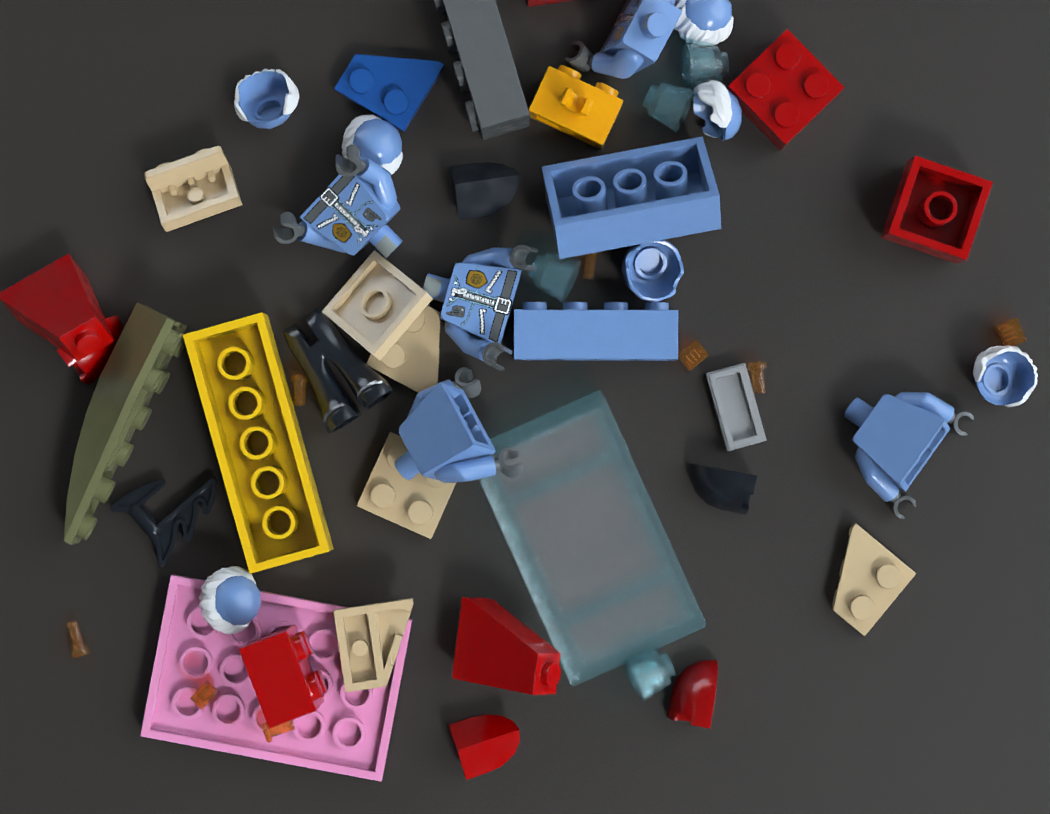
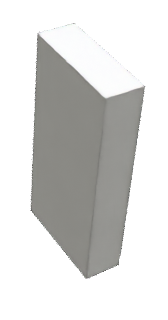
M745 362L705 373L726 451L767 441Z

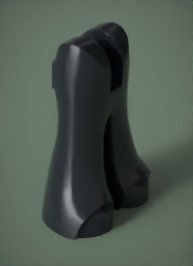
M316 308L306 315L305 319L313 334L319 339L318 342L312 345L309 337L305 335L296 323L284 330L283 333L290 350L313 388L319 404L323 425L328 434H331L360 417L362 413L327 364L328 360L342 374L364 411L375 407L394 390L383 377L371 369L353 351L334 324L323 312Z

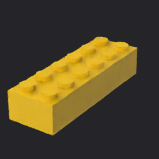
M261 312L183 334L249 573H255L333 550L332 540L269 316Z

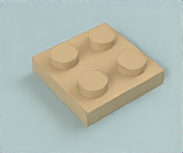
M374 250L322 312L380 361L433 298Z
M390 432L357 506L432 539L456 483H443L439 480L425 477L421 473H418L411 480L402 477L395 467V461L408 450L401 436Z

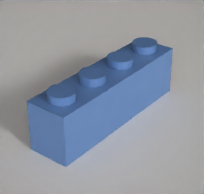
M522 302V309H514V360L676 361L678 360V310H669V303L666 302L644 303V310H628V303L606 302L604 303V310H587L586 302H564L563 310H547L546 302Z

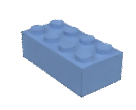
M703 136L542 166L546 201L559 259L721 229L720 194Z

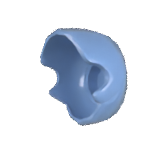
M666 239L630 246L625 253L621 267L626 286L640 299L652 302H659L672 297L676 293V287L681 276L684 274L683 262L681 261L678 249Z

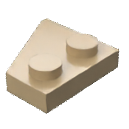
M427 305L380 361L371 354L366 364L418 393L438 384L441 313Z
M853 523L849 529L848 545L845 558L842 559L839 572L840 579L838 588L835 590L831 609L865 636L917 573L859 525Z
M413 598L333 610L345 693L387 686L414 605Z

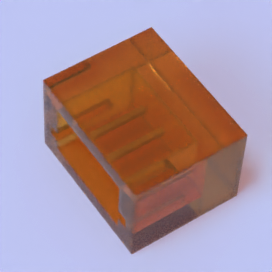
M1017 317L995 326L1003 346H1016L1027 341Z
M696 339L678 354V359L689 372L707 358L709 354Z
M206 681L190 699L200 709H203L219 691L210 682Z

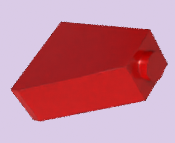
M69 253L0 292V300L19 323L77 361L114 341L88 277Z
M462 597L452 679L530 695L556 694L557 684L561 677V668L559 666L561 653L493 599L486 597Z

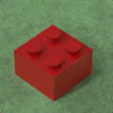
M788 29L727 87L738 98L742 113L779 151L799 134L845 88Z
M915 155L905 164L881 238L955 264L964 262L970 253L993 182Z
M295 624L250 641L239 649L269 729L317 711L324 702L323 694L327 693L324 678L319 669L313 671L308 659L309 655L313 654L310 641L305 631L298 633Z

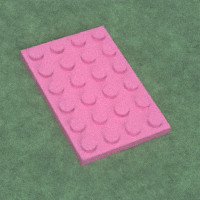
M175 574L171 575L140 736L382 782L413 619L408 620L387 686L345 693L333 610L347 607L260 591L261 607L257 616L249 623V626L235 634H224L211 627L204 617L201 616V608L198 606L200 600L198 597L202 593L201 586L205 583V580ZM295 624L298 633L305 631L313 651V654L309 655L308 659L313 671L320 670L327 687V693L323 694L324 702L317 711L269 729L239 649L250 641Z

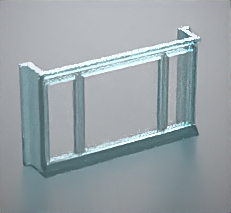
M600 390L490 439L496 450L491 455L493 459L498 458L504 448L513 447L518 450L519 457L509 459L505 464L511 466L521 463L523 464V472L517 477L510 478L503 475L501 470L496 471L495 476L479 479L553 646L561 653V664L573 687L706 627V621L605 396H602Z

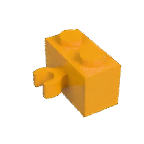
M560 65L558 70L549 66L528 110L530 117L602 150L624 101L617 97L619 92L600 82H597L595 87L580 80L582 75L567 66Z

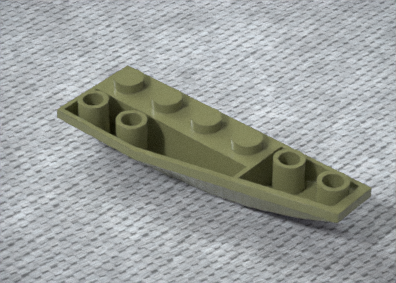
M139 302L136 303L100 375L84 418L74 455L67 495L64 542L70 545L79 543L81 538L87 540L97 523V518L93 514L99 502L105 504L109 499L116 484L111 478L118 465L123 467L127 463L134 448V445L129 442L135 430L141 431L146 425L152 409L147 406L154 392L160 394L164 389L170 376V372L166 371V368L172 356L178 358L185 347L183 334L187 325Z

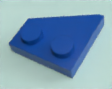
M355 54L334 89L344 97L382 120L390 122L395 128L405 133L445 66L440 61Z

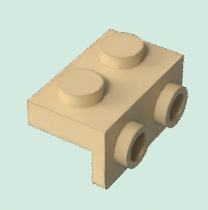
M221 146L201 149L193 155L173 162L162 163L156 168L144 172L145 180L154 197L161 225L166 232L243 205L231 166Z

